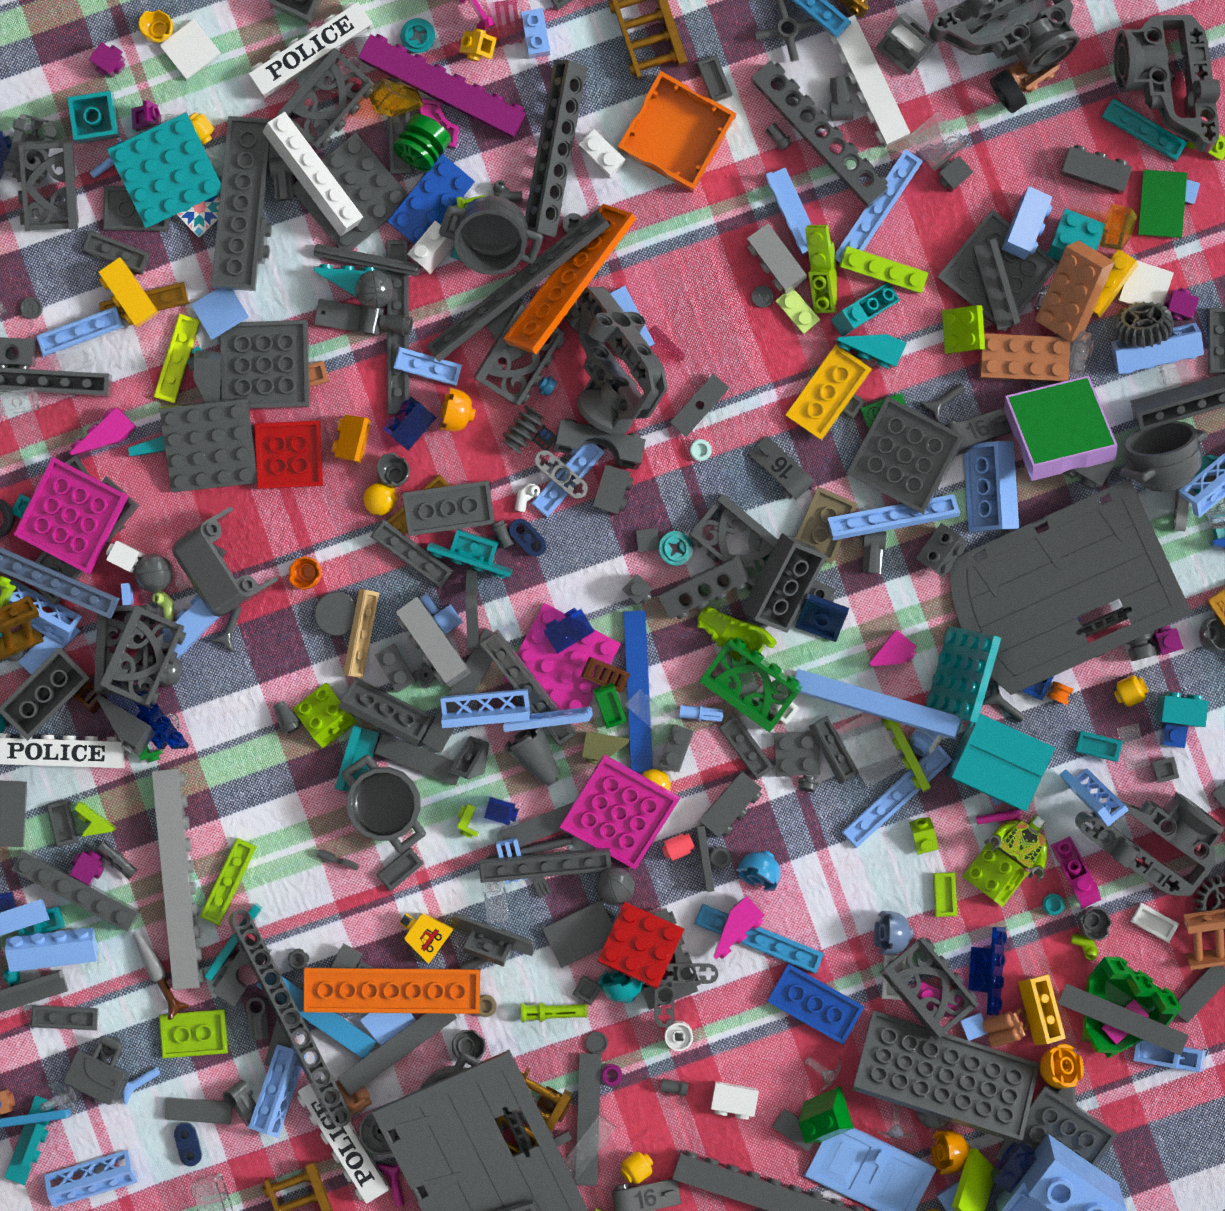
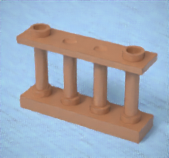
M1225 909L1183 914L1188 934L1193 933L1194 953L1186 954L1190 970L1225 965ZM1215 930L1216 950L1203 951L1202 932Z

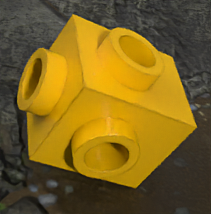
M474 28L473 31H464L459 52L467 55V59L479 62L480 59H492L497 38L477 28Z

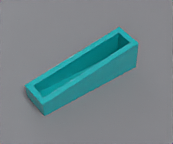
M161 436L129 447V456L135 457L164 452V437Z

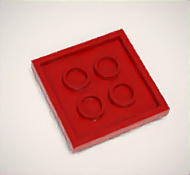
M320 420L255 423L258 489L324 486Z
M624 902L597 963L658 989L685 929Z

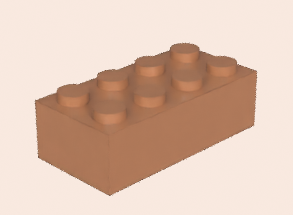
M1079 240L1066 246L1035 321L1069 342L1082 337L1115 262Z
M984 333L985 349L980 350L979 379L1060 383L1069 380L1070 342L1065 338Z

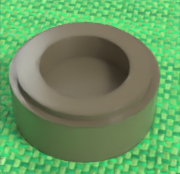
M481 995L479 1015L482 1017L493 1015L497 1007L495 999L490 995Z

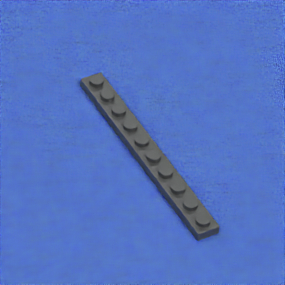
M596 210L538 256L533 264H528L430 342L427 347L437 361L440 362L457 347L466 342L467 339L481 330L496 316L500 315L501 312L609 228V223L601 213Z

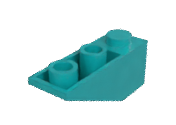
M320 264L319 267H314L315 273L357 298L355 294L357 280L365 272L376 270V268L363 267V271L354 270L353 266H341V269H332L333 265Z
M886 283L846 307L830 320L840 335L844 337L899 302L900 299L891 285Z
M888 334L847 336L834 339V342L839 343L837 347L843 348L848 352L852 349L858 352V357L868 361L872 358L878 361V366L888 370L890 367H897L907 344Z

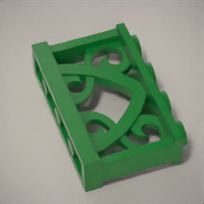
M731 636L699 682L770 733L802 689L799 685L800 682L791 675L788 677L781 672L782 669L777 664H769L757 650L751 651L746 647L747 644L742 639ZM737 651L741 655V660L737 661L733 656L732 663L735 667L731 668L727 663V653ZM747 659H749L754 664H746ZM721 661L726 671L715 677L712 675V672ZM759 672L763 681L764 694L754 692L745 698L740 695L742 682L737 674ZM769 675H771L772 677H774L775 680H773V681L771 682V679H770V676H769ZM731 676L737 683V687L734 689L728 686L729 682H734L730 678ZM779 684L786 686L788 689V696L785 699L773 698V694L779 695L782 693L777 690V685ZM754 697H759L764 699V702L758 700L759 705L755 706L752 703V699ZM772 703L783 705L774 718L769 716Z

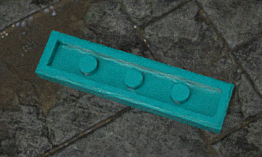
M1112 98L1101 116L1102 119L1174 162L1177 161L1188 143Z
M257 903L248 912L253 921L263 908ZM244 917V919L242 920V922L240 923L239 926H243V925H244V923H245V917ZM234 933L205 973V977L210 981L214 979L237 946L238 941Z

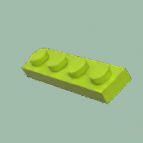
M845 246L839 265L840 268L917 293L923 292L928 272L849 246Z
M882 719L887 732L892 730L895 736L892 742L896 750L901 749L905 756L902 758L906 769H911L915 776L911 779L916 789L921 788L923 793L930 790L931 786L899 723Z

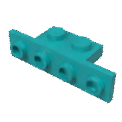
M460 529L456 530L451 549L431 542L427 547V550L431 551V555L443 558V556L452 558L451 561L456 564L464 565V563L473 565V569L482 572L486 569L492 571L493 575L499 578L510 577L513 569L492 563L499 542Z
M35 1095L29 1114L54 1111L56 1102ZM49 1121L24 1124L4 1178L26 1185L33 1163L37 1164L40 1158L41 1151H39L41 1142L45 1143L49 1131L46 1130Z

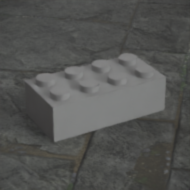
M418 597L396 611L399 616L396 619L405 632L409 630L411 635L408 638L418 650L422 649L424 652L421 654L422 658L430 668L434 666L436 671L433 674L442 685L447 684L449 687H452L472 673Z

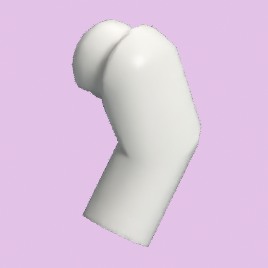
M528 484L518 491L515 511L525 512L527 501L537 497L540 493V488L537 485Z

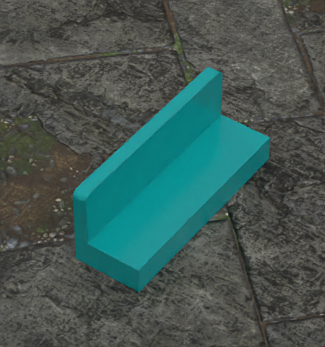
M353 726L334 789L349 792L350 787L342 777V772L366 754L373 757L379 737L378 732ZM366 765L352 776L356 780L362 773L368 771L369 768Z

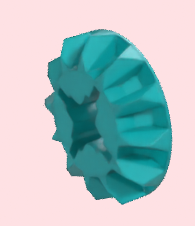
M411 19L401 29V42L408 51L417 54L426 52L433 46L435 40L434 28L425 19ZM413 28L419 33H424L421 36L422 44L417 39L411 40L414 37Z
M672 531L665 534L658 546L660 557H662L665 563L673 566L685 564L690 559L693 551L692 542L689 537L680 531ZM679 543L678 550L680 553L676 552L671 555L672 548L669 544L675 545Z

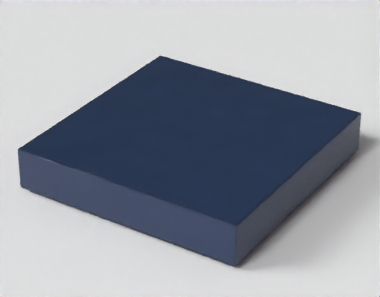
M808 593L795 628L836 642L849 608Z

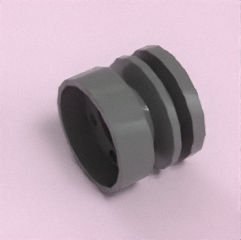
M371 1111L360 1123L359 1137L361 1143L366 1150L373 1154H390L392 1151ZM395 1129L389 1132L393 1141L399 1138Z

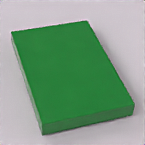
M1143 170L1138 236L1182 239L1187 184L1186 172Z

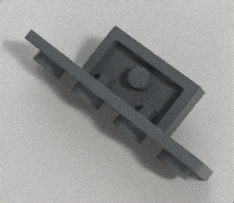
M453 913L452 927L470 934L463 947L464 953L503 967L512 950L529 956L534 954V942L527 937L511 934L505 929L492 927L486 922H478L463 914Z

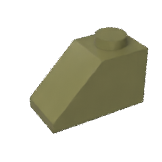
M586 732L582 758H586V763L598 764L604 754L610 757L627 745L629 738Z

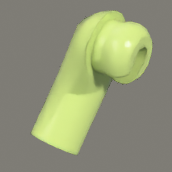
M155 592L152 596V601L163 609V618L174 621V600L165 592Z

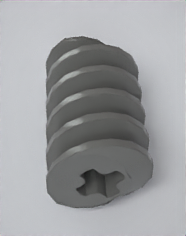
M528 405L524 406L527 413L519 412L522 420H513L516 427L508 426L511 434L506 432L502 434L505 441H501L518 454L523 453L520 446L528 447L525 439L533 440L530 433H539L536 425L544 426L541 420L543 417Z

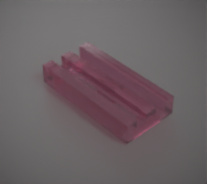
M516 0L494 2L501 46L522 43ZM508 5H513L517 38H513ZM499 6H504L509 38L504 40Z
M654 325L649 330V333L679 363L685 358V353L657 326Z

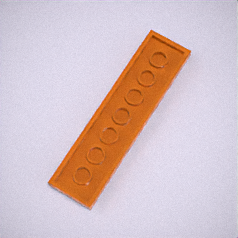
M602 204L598 211L609 223L610 227L550 274L503 339L507 344L535 355L539 352L635 222L636 217L633 213Z
M304 967V1012L480 1014V969Z

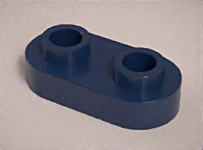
M516 519L511 523L509 528L510 535L530 556L538 557L545 552L546 542L544 538L529 522L524 519ZM518 526H523L525 528L523 534H518L516 532ZM538 542L540 547L537 550H533L531 544Z
M188 1122L181 1123L174 1131L179 1157L184 1165L195 1166L202 1159L198 1134L193 1124ZM183 1130L189 1133L188 1138L181 1136ZM187 1152H193L194 1158L188 1159Z

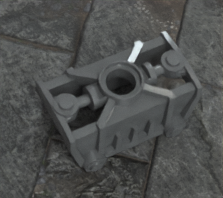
M21 114L14 121L13 127L15 132L9 157L4 160L3 164L4 169H6V176L17 178L16 175H13L16 164L15 148L18 147L19 142L54 140L57 135L56 129H54L55 122ZM30 118L33 130L32 133L28 134L27 138L24 133L26 119ZM44 122L48 123L45 136L39 140V135H37L38 129L42 127ZM36 151L34 155L39 157L42 163L45 159L41 152ZM27 155L29 163H33V160L36 162L33 155ZM26 168V171H27V180H28V178H29V176H30V172H29L28 169ZM46 170L38 177L35 182L36 184H40L42 179L46 177Z

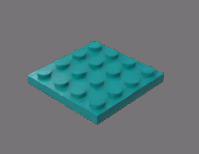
M187 111L107 148L145 228L221 193V182Z
M949 626L944 636L942 652L938 657L936 673L932 678L930 694L926 699V707L956 715L959 719L977 723L1001 637Z

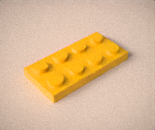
M837 344L786 414V417L821 441L872 371V368L843 348L837 347Z

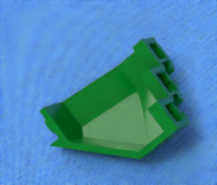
M1104 957L1087 977L1086 992L1124 1008L1135 999L1149 1015L1148 1018L1166 1026L1170 1024L1182 1009L1172 991L1166 987L1163 989L1152 983L1154 979L1140 970L1135 972L1126 966L1128 962L1121 957ZM1084 1015L1082 1041L1090 1042L1096 1053H1105L1107 1058L1143 1041V1039L1128 1034L1115 1045L1101 1029L1105 1023Z

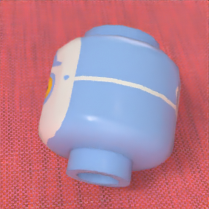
M917 728L909 738L912 751L920 756L933 754L942 740L941 735Z

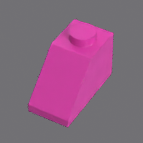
M895 630L869 661L868 665L873 667L902 664L905 661L909 663L917 653L914 651L917 646L898 630Z

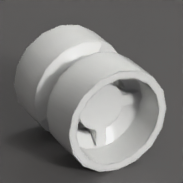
M676 1020L665 1029V1041L669 1048L675 1051H683L690 1047L693 1041V1033L688 1023Z

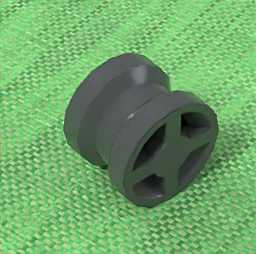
M576 213L568 214L563 220L564 232L566 234L584 221L583 218Z

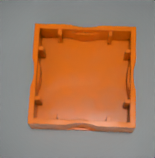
M660 71L647 93L640 111L632 120L621 139L617 150L687 190L694 192L735 120L737 113L710 98L695 93L687 85Z

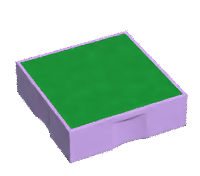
M1089 375L1005 396L1004 412L1012 433L1020 445L1022 458L1031 481L1062 474L1075 468H1086L1116 460L1118 445Z

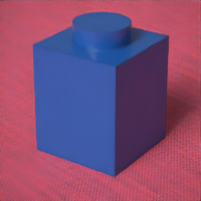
M1162 723L1159 745L1185 748L1188 726Z

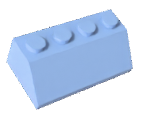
M995 441L974 445L970 451L964 453L969 532L1019 529L1014 441Z

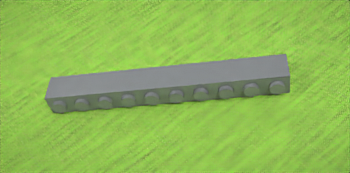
M180 768L152 771L173 990L198 988L202 986L201 982L205 981L204 969H200L199 960H202V948L198 947L197 938H200V927L195 924V917L198 916L197 903H193V895H196L195 881L191 882L194 864L193 860H189L188 852L192 851L191 838H187L186 829H190L189 817L185 816L184 808L188 807L187 795L183 794L182 786H185L184 772L181 773Z

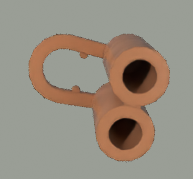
M1021 1008L1017 1009L1014 1013L1007 1012L986 1018L982 1023L984 1031L989 1034V1042L992 1047H999L1021 1040L1022 1037L1026 1036L1024 1031L1029 1028L1026 1011ZM1019 1014H1022L1025 1019L1024 1026L1018 1019Z
M339 1080L335 1082L350 1111L351 1117L358 1112L364 1111V1108L372 1104L370 1094L365 1086L349 1095Z

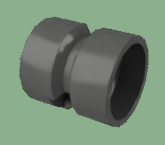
M1153 632L1126 643L1131 646L1128 649L1131 661L1159 654L1156 643L1151 641L1154 637Z

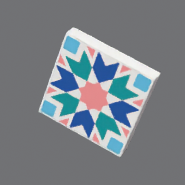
M216 195L177 215L201 238L218 222L220 196Z

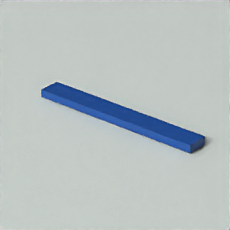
M625 611L626 671L630 674L627 680L631 769L642 775L644 771L653 769L645 611Z

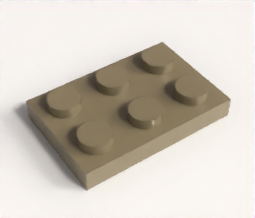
M817 487L796 539L817 547L827 555L825 562L832 564L843 539L832 541L827 518L854 513L858 504Z

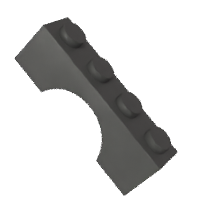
M561 419L557 426L553 451L574 455L579 448L586 444H600L613 454L616 465L638 470L642 462L646 439L632 433L628 435L609 434L599 430L592 424L583 425L573 419Z

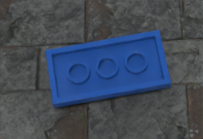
M440 154L432 170L425 172L386 221L415 245L434 221L441 225L447 207L450 205L455 206L457 204L456 197H463L475 181L445 155Z
M789 963L767 999L768 1003L844 1045L865 1007Z

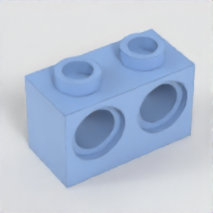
M543 8L521 12L529 59L551 55Z

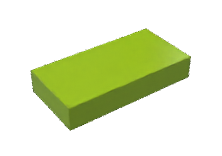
M955 872L933 873L935 917L957 916Z

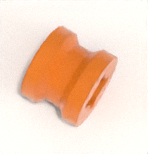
M1053 681V689L1048 693L1047 698L1067 705L1069 702L1068 696L1074 689Z

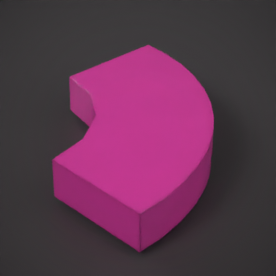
M420 98V114L432 118L443 126L451 137L448 147L456 149L459 126L450 123L444 117L441 101Z

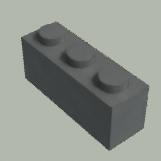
M1079 145L1068 148L1060 171L1061 175L1119 194L1125 191L1132 170V166H1129L1127 161L1117 158L1115 161L1107 159L1106 154L1101 152L1092 154L1086 152L1087 149Z
M741 771L699 821L718 838L722 835L726 837L734 828L731 826L734 820L737 818L740 821L748 812L745 809L750 802L755 804L761 797L760 790L762 788Z

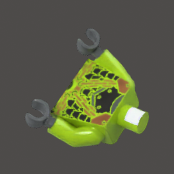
M1035 815L1029 824L1022 820H1012L999 825L992 836L985 840V845L989 842L993 843L991 851L1000 848L1027 869L1031 870L1033 868L1028 875L1030 879L1034 874L1038 876L1037 882H1040L1044 877L1048 845L1045 842L1047 838L1039 833L1046 823L1039 816Z

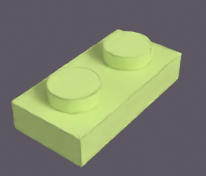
M795 289L788 294L784 293L775 301L803 335L820 321L819 317Z

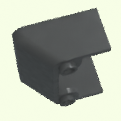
M232 507L204 521L178 539L172 547L174 557L211 614L218 617L253 599L278 581L277 577H274L258 586L254 578L248 575L235 579L213 545V542L222 533L219 522L233 511Z

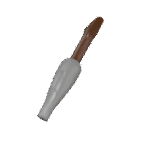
M139 931L132 936L137 944L148 976L152 981L157 982L168 1003V1020H171L178 1010L186 1009L189 1005L178 1001L174 997L165 980L166 972L163 965Z

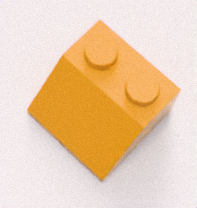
M345 414L344 419H339L337 431H340L338 440H334L332 447L335 458L359 464L362 463L371 421L368 418Z

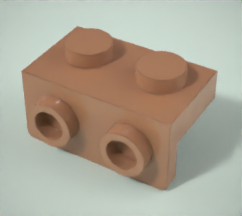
M1019 60L1007 68L1006 71L1014 78L1022 92L1027 91V93H1030L1039 87L1038 83L1041 81H1048L1056 75L1054 72L1060 69V67L1056 64L1039 73L1030 74Z

